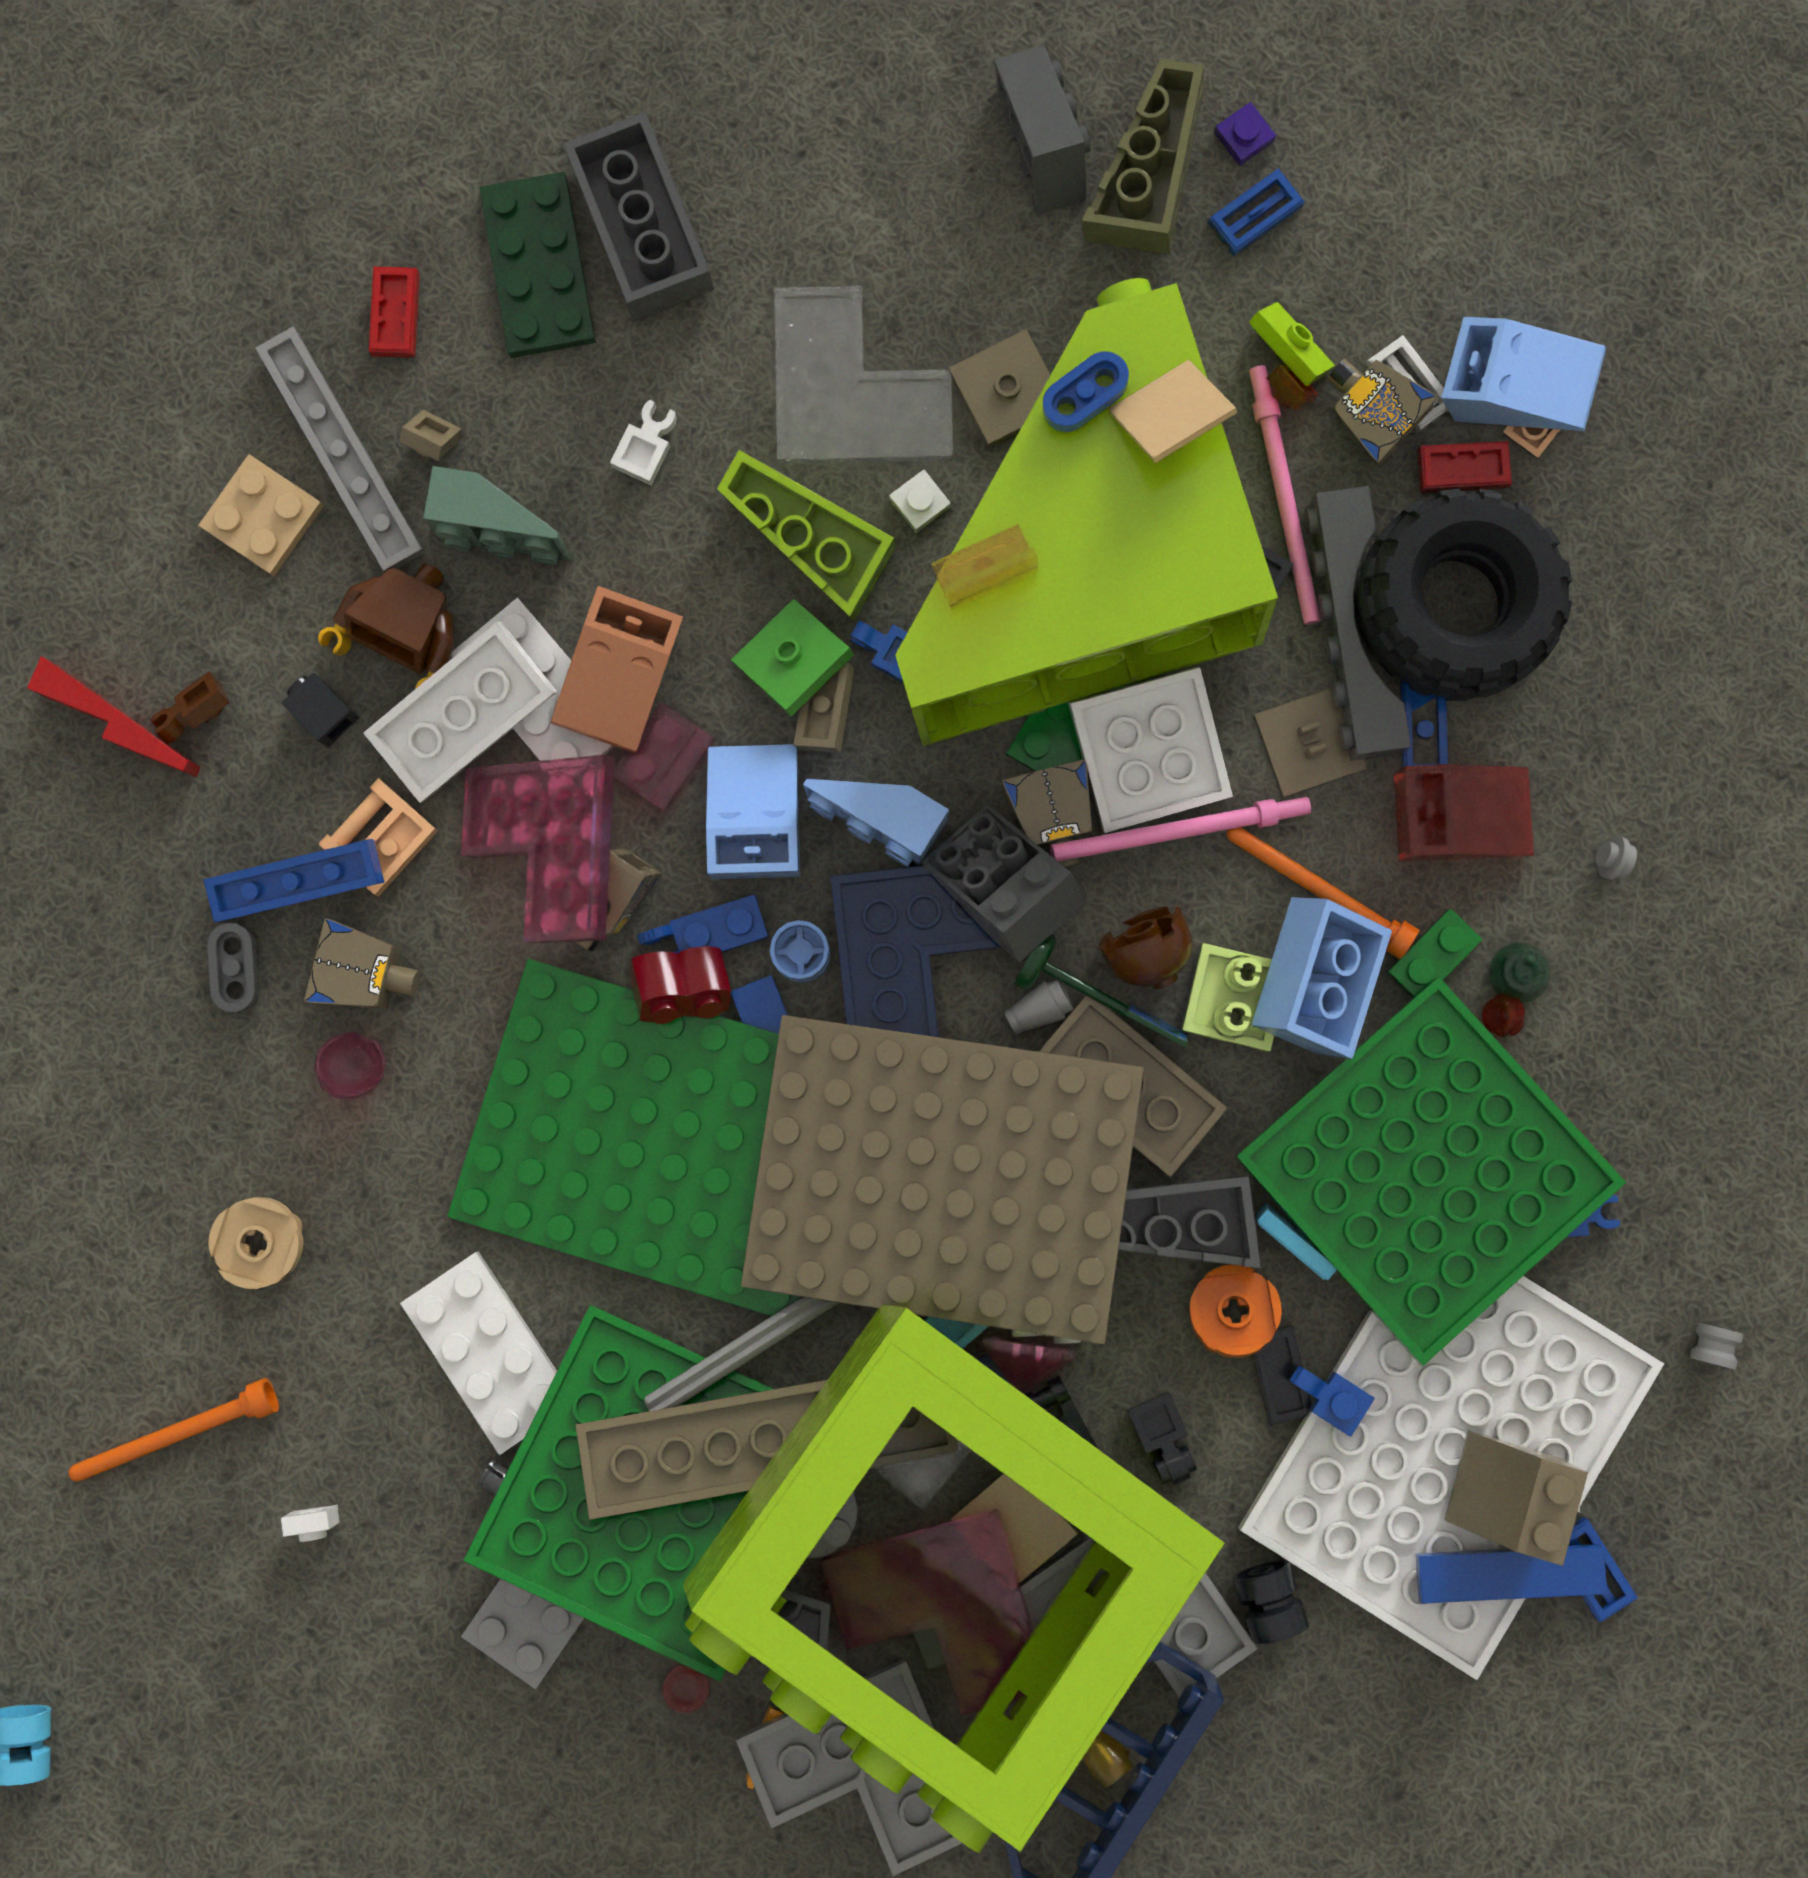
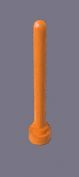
M1242 827L1226 831V837L1230 842L1320 899H1328L1392 930L1386 951L1399 960L1405 955L1420 930L1407 921L1403 920L1402 923L1395 919L1392 922L1388 921Z
M267 1378L246 1385L245 1391L239 1393V1398L73 1464L68 1471V1475L71 1480L79 1482L246 1415L248 1418L255 1416L261 1419L276 1413L279 1410V1402L272 1383Z

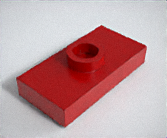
M373 266L368 349L372 357L415 358L420 273L417 268Z
M1509 441L1423 445L1417 450L1420 493L1440 492L1460 488V491L1509 488L1512 484Z

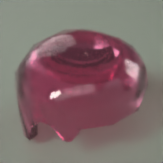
M348 1032L328 1039L318 1050L314 1073L322 1090L330 1096L340 1100L353 1101L369 1096L381 1084L387 1061L380 1044L376 1040L368 1039L356 1032Z

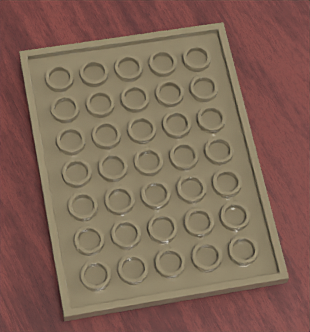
M782 1015L741 1287L878 1309L881 1305L906 1307L916 1315L1105 1344L1144 1067Z

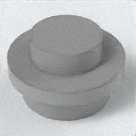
M1619 835L1612 837L1609 841H1605L1599 847L1595 859L1599 875L1608 880L1626 878L1635 866L1637 849L1635 846L1630 845L1627 838Z

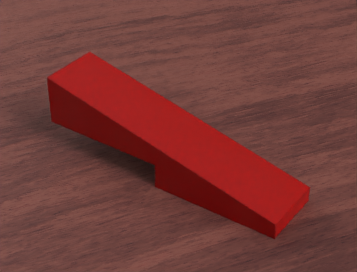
M43 656L40 657L27 689L107 722L108 724L101 738L197 777L200 766L169 744H166L158 736L63 668Z

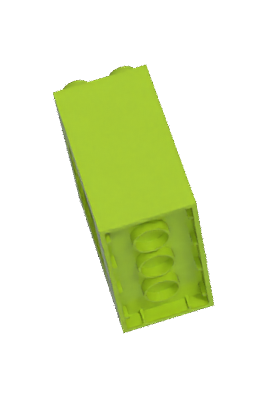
M881 1305L684 1581L683 1587L692 1611L684 1625L692 1632L689 1641L707 1657L730 1673L738 1675L751 1655L770 1668L762 1680L773 1691L770 1700L789 1717L812 1733L818 1735L832 1714L845 1723L847 1727L839 1738L854 1751L850 1758L886 1788L899 1794L912 1774L923 1780L924 1783L918 1790L917 1795L934 1810L931 1814L932 1819L968 1848L980 1853L994 1832L1021 1852L1225 1543L908 1308ZM912 1407L1094 1540L957 1745L778 1615L787 1601L781 1596L782 1592ZM1100 1568H1102L1107 1574L1102 1575L1092 1589L1093 1594L1091 1596L1086 1592V1589ZM1019 1690L1025 1696L1020 1697L1014 1705L1009 1719L1003 1713Z

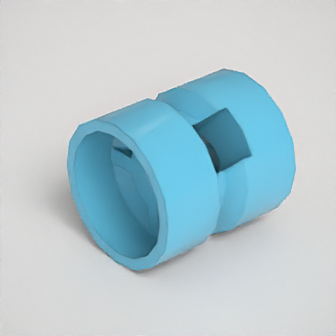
M15 1705L0 1708V1786L29 1784L44 1780L50 1776L51 1748L44 1744V1740L51 1735V1707L46 1705ZM26 1746H28V1749H20V1750H11V1751H10V1748H17V1747H26Z

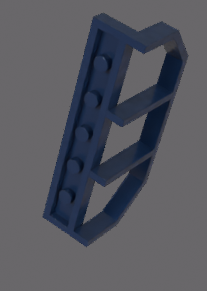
M1161 1641L1146 1663L1162 1659L1196 1680L1197 1683L1195 1686L1189 1684L1185 1688L1177 1704L1178 1713L1170 1725L1164 1723L1160 1727L1153 1743L1143 1739L1110 1717L1101 1729V1731L1147 1759L1145 1764L1142 1762L1138 1763L1131 1772L1127 1782L1128 1791L1120 1803L1113 1802L1107 1812L1065 1786L1055 1800L1103 1829L1095 1842L1090 1840L1083 1847L1077 1860L1078 1869L1072 1878H1111L1224 1702L1214 1674ZM1005 1841L1013 1878H1039L1021 1866L1018 1850Z

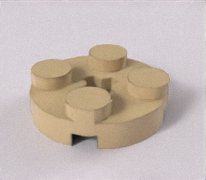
M253 1197L236 1202L220 1213L212 1225L208 1241L210 1255L215 1258L217 1266L221 1269L218 1271L223 1278L235 1286L245 1289H259L281 1282L296 1268L301 1258L304 1244L302 1221L287 1206L271 1198ZM260 1231L264 1234L263 1239L267 1241L266 1249L259 1250L257 1255L251 1253L252 1246L249 1243H245L247 1235H256Z

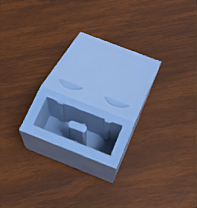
M1463 317L1441 399L1455 422L1585 431L1606 347L1509 319Z
M793 744L708 747L706 846L707 874L712 880L801 877L797 748Z
M806 779L803 784L808 798L807 801L810 803L809 807L813 811L830 821L833 820L835 815L845 820L848 832L865 843L870 844L874 838L886 845L884 847L887 850L885 854L905 867H908L911 861L921 866V862L926 858L948 822V808L908 785Z

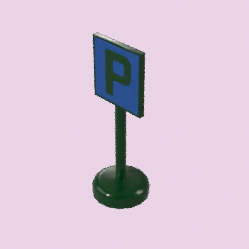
M1052 934L1030 953L1014 982V985L1018 988L1029 990L1034 986L1040 973L1043 971L1123 1016L1134 1019L1183 1047H1186L1188 1044L1187 1033L1130 1002L1128 1005L1120 1002L1049 963L1048 959L1056 945V939Z

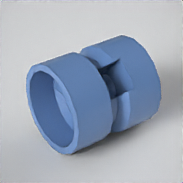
M797 920L786 923L776 931L771 940L770 954L772 962L781 975L792 982L807 983L815 981L824 974L829 966L831 951L827 938L819 927L810 922Z

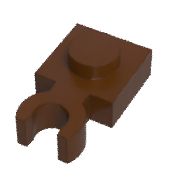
M208 671L174 697L176 704L170 708L160 710L150 720L157 727L155 733L166 744H169L176 740L188 725L195 729L203 722L215 719L222 712L223 707L230 702L220 682Z

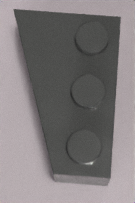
M1045 45L994 59L996 88L1013 140L1017 139L1025 162L1021 163L1025 178L1031 176L1033 180V204L1036 214L1039 215L1086 201L1085 153L1091 151L1090 140L1085 126H1078L1075 121L1077 119V110L1072 94H1064L1062 89L1064 87V80L1059 62H1051Z

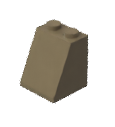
M1468 1430L1444 1520L1515 1552L1563 1566L1588 1472L1558 1457Z

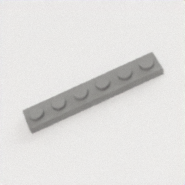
M294 326L255 347L382 570L386 572L388 569H399L425 554Z

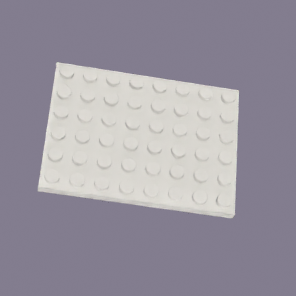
M1524 1276L1424 1366L1419 1365L1369 1309L1333 1371L1375 1398L1351 1437L1309 1411L1238 1528L1254 1540L1478 1680L1525 1598L1422 1604L1418 1600L1415 1556L1417 1553L1508 1549L1444 1520L1468 1430L1558 1457L1587 1471L1588 1475L1580 1507L1664 1363Z

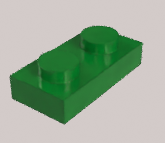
M1449 908L1386 973L1413 999L1437 977H1440L1443 981L1483 939Z

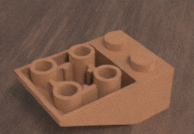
M598 586L550 724L636 754L683 616Z

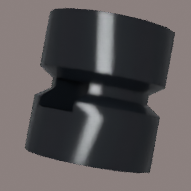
M1276 1560L1244 1569L1232 1577L1240 1604L1249 1608L1244 1618L1253 1643L1268 1644L1282 1641L1308 1629L1309 1622L1302 1600L1293 1597L1297 1584L1288 1560Z

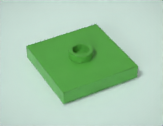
M793 599L731 661L744 675L792 717L854 654L850 647Z

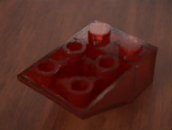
M1462 764L1404 766L1394 773L1399 862L1534 856L1528 767Z

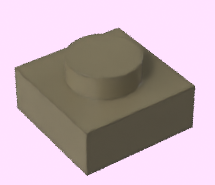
M422 410L402 427L399 442L414 449L424 457L439 461L458 444L462 429Z

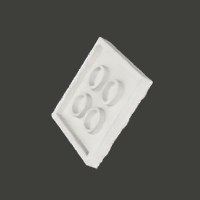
M1193 667L1068 703L1082 758L1086 761L1087 776L1102 832L1115 831L1233 797L1200 667Z

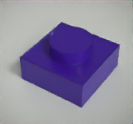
M1251 102L1219 123L1214 130V134L1239 166L1272 144L1276 138V134Z

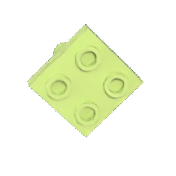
M1202 943L1181 1031L1270 1052L1274 1035L1251 1024L1272 959Z

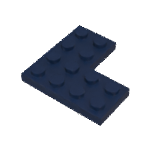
M924 866L830 876L846 1023L849 1025L939 1037L929 956L1002 947L980 927Z

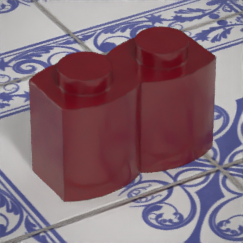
M702 946L689 948L678 953L651 952L632 958L630 979L640 1021L667 1024L684 1015L708 1019L729 1010L731 987L720 948Z

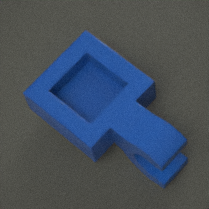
M859 621L850 636V641L867 651L876 653L871 666L903 683L895 654L907 632L892 625L888 634L884 635L868 624Z
M1298 1365L1289 1379L1290 1382L1316 1398L1309 1409L1311 1412L1349 1437L1353 1435L1375 1399L1334 1371L1328 1380L1324 1382Z

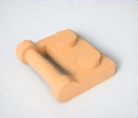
M380 778L370 786L372 792L332 836L327 834L318 843L324 850L349 844L384 804L387 803L393 810L365 839H374L384 878V883L366 887L378 897L438 832L433 825Z

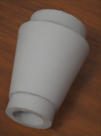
M1045 979L1012 1005L1010 1009L1004 1011L1011 1028L1018 1035L1024 1031L1026 1032L1067 1019L1066 1014L1074 1010V1006L1059 980L1054 979L1048 982Z

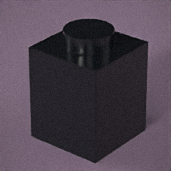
M314 672L309 677L303 676L296 680L287 691L288 697L281 702L307 731L327 748L360 718Z

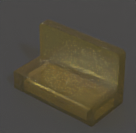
M1018 524L931 563L933 572L951 610L1038 572L1037 555L1033 548H1029Z

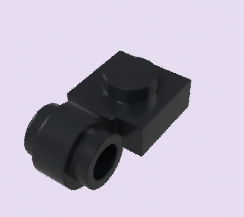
M1167 1391L1126 1409L1144 1452L1149 1453L1158 1448L1161 1450L1159 1451L1160 1456L1152 1459L1162 1484L1165 1485L1172 1482L1173 1485L1190 1479V1473L1197 1471L1188 1447L1183 1445L1178 1448L1174 1444V1441L1186 1437L1188 1434L1170 1392Z

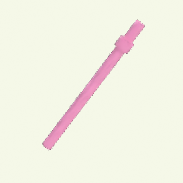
M1260 365L1249 369L1256 401L1252 404L1256 423H1260L1289 559L1294 564L1292 566V573L1303 624L1318 623L1321 621L1278 423V419L1281 417L1278 398L1272 396L1266 366Z
M1308 797L1275 802L1274 799L1254 802L1253 807L1052 844L1050 845V854L1059 862L1255 824L1259 828L1278 825L1279 820L1311 814V803Z

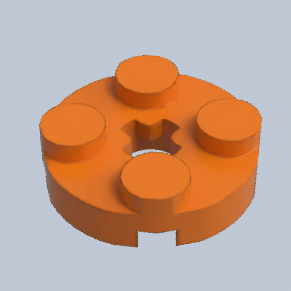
M1229 1264L1211 1270L1197 1284L1189 1303V1320L1193 1332L1206 1350L1218 1353L1224 1357L1243 1358L1258 1353L1271 1342L1281 1322V1301L1276 1288L1269 1280L1266 1281L1262 1275L1256 1273L1250 1267ZM1237 1299V1304L1240 1307H1246L1248 1310V1314L1241 1316L1240 1323H1232L1231 1318L1224 1317L1222 1309L1228 1308L1229 1300Z

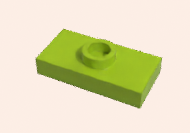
M1279 302L1259 310L1249 321L1252 328L1305 386H1309L1322 379L1335 367L1334 363L1315 344L1311 332L1304 325L1297 323Z

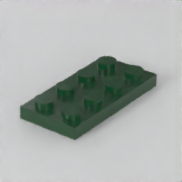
M559 172L479 187L507 351L510 358L596 343L566 173Z

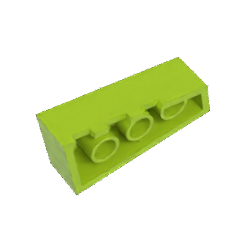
M738 450L717 490L846 615L855 621L897 547L894 537Z

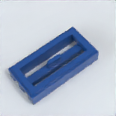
M1278 168L1211 216L1208 224L1218 232L1219 239L1228 245L1229 251L1234 257L1302 208L1305 201ZM1275 184H1278L1281 188L1278 192L1227 227L1224 221ZM1288 197L1290 202L1240 238L1237 239L1234 236Z
M1583 1517L1574 1525L1569 1545H1581L1577 1538L1584 1534L1591 1545L1599 1544L1603 1546L1605 1568L1623 1594L1615 1598L1607 1586V1594L1602 1595L1607 1605L1602 1608L1594 1595L1581 1596L1595 1620L1601 1623L1638 1599L1589 1520Z

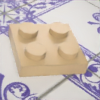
M248 454L198 526L274 577L324 505Z

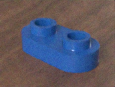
M1107 351L1098 352L1091 355L1052 384L1043 397V415L1046 422L1052 428L1061 432L1075 431L1121 398L1127 389L1129 377L1125 361L1115 353ZM1106 375L1113 380V383L1110 386L1102 387L1096 383V379ZM1064 403H1069L1075 407V411L1070 415H1063L1058 411V408Z

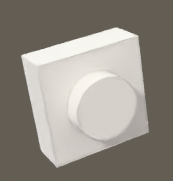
M924 469L889 495V500L915 533L919 532L951 507L950 501Z
M331 1505L290 1512L281 1518L283 1537L298 1534L299 1542L327 1537L326 1530L340 1523L338 1506Z

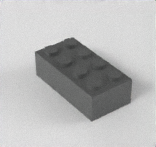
M646 112L563 143L570 165L633 321L714 290L709 268Z

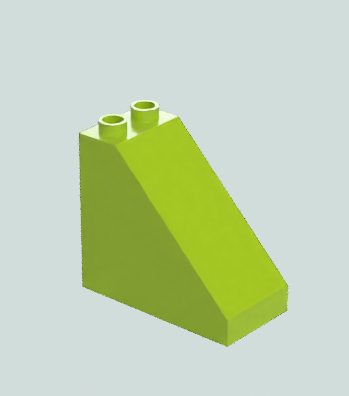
M1133 278L1124 280L1103 290L1096 299L1098 307L1085 312L897 650L895 656L923 747L1046 710L1048 707L1069 701H1077L1107 692V690L1137 683L1263 645L1278 596L1222 423L1154 463L1109 412L1110 407L1187 360H1190L1207 378L1177 283L1152 290L1147 279ZM1107 351L1119 355L1125 361L1129 371L1128 386L1123 396L1075 431L1061 432L1052 428L1046 422L1043 415V397L1047 389L1095 353ZM1102 375L1096 379V383L1099 386L1107 387L1113 383V380L1109 376ZM1064 403L1059 406L1058 411L1063 415H1070L1075 411V407L1069 403Z

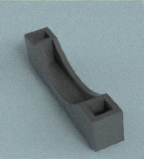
M1369 486L1319 492L1315 494L1310 502V508H1305L1304 522L1307 534H1314L1316 551L1311 552V567L1314 577H1321L1323 594L1318 595V608L1321 621H1328L1330 637H1326L1324 642L1325 655L1328 664L1334 663L1337 678L1331 684L1332 699L1335 707H1342L1344 724H1339L1338 726L1340 747L1342 751H1349L1350 761L1402 755L1411 747L1404 703L1386 687L1371 667L1361 646L1354 620L1353 592L1356 571L1363 551L1376 530Z

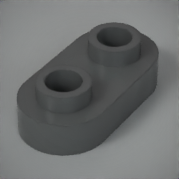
M235 923L221 924L211 932L207 941L210 995L214 1004L221 1010L242 1013L251 1009L259 998L257 943L253 933L248 928ZM237 938L241 943V948L238 953L231 955L227 948L228 943L232 939ZM239 982L243 985L244 993L240 998L234 999L231 996V987Z

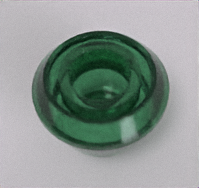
M1517 942L1508 944L1497 951L1490 963L1489 978L1494 990L1505 1000L1513 1003H1527L1539 998L1545 992L1550 982L1551 969L1546 956L1541 950L1531 944Z

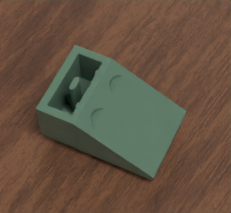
M432 466L423 519L440 541H444L446 548L469 552L471 546L488 548L487 552L501 558H514L515 552L531 555V560L547 565H556L558 559L570 561L571 553L556 530L480 474Z

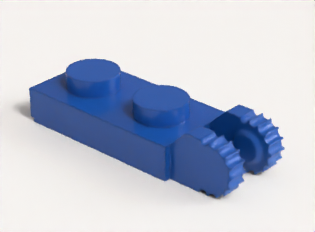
M755 894L672 920L670 925L660 926L637 935L640 945H652L660 942L662 939L674 936L679 951L673 953L702 946L718 947L721 949V953L769 938Z

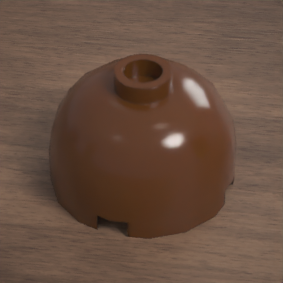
M1167 906L1144 911L1123 922L1132 926L1124 933L1113 938L1111 931H1109L1100 941V950L1114 975L1125 983L1139 987L1152 985L1154 989H1161L1171 985L1178 979L1177 973L1185 967L1192 954L1191 934L1180 907H1175L1173 914L1170 913Z

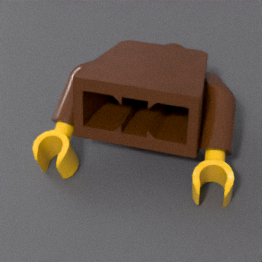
M423 564L414 577L393 568L388 569L381 577H374L350 587L333 617L334 627H326L319 632L318 641L320 645L327 647L331 638L337 635L338 643L333 649L334 655L341 656L346 654L350 650L351 640L418 674H421L425 668L428 671V675L418 681L416 689L450 661L454 648L453 616L447 611L446 595L438 590L444 582L443 574L436 567L429 564Z

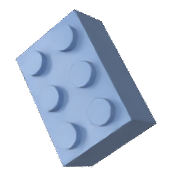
M1291 897L1251 1025L1315 1054L1353 1059L1392 930L1328 899Z

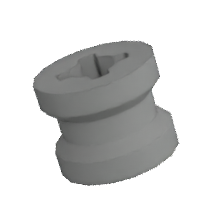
M1697 1322L1695 1331L1699 1339L1697 1346L1691 1349L1689 1358L1736 1370L1738 1360L1734 1354L1736 1346L1742 1343L1744 1334Z

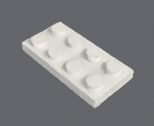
M517 597L458 646L451 656L452 658L455 657L495 622L501 621L557 691L555 695L513 729L559 784L566 789L616 746L550 724L571 660Z
M498 621L368 728L364 735L419 803H421L555 695L557 691L505 625Z
M478 1251L400 1304L497 1453L501 1455L524 1439L557 1370Z

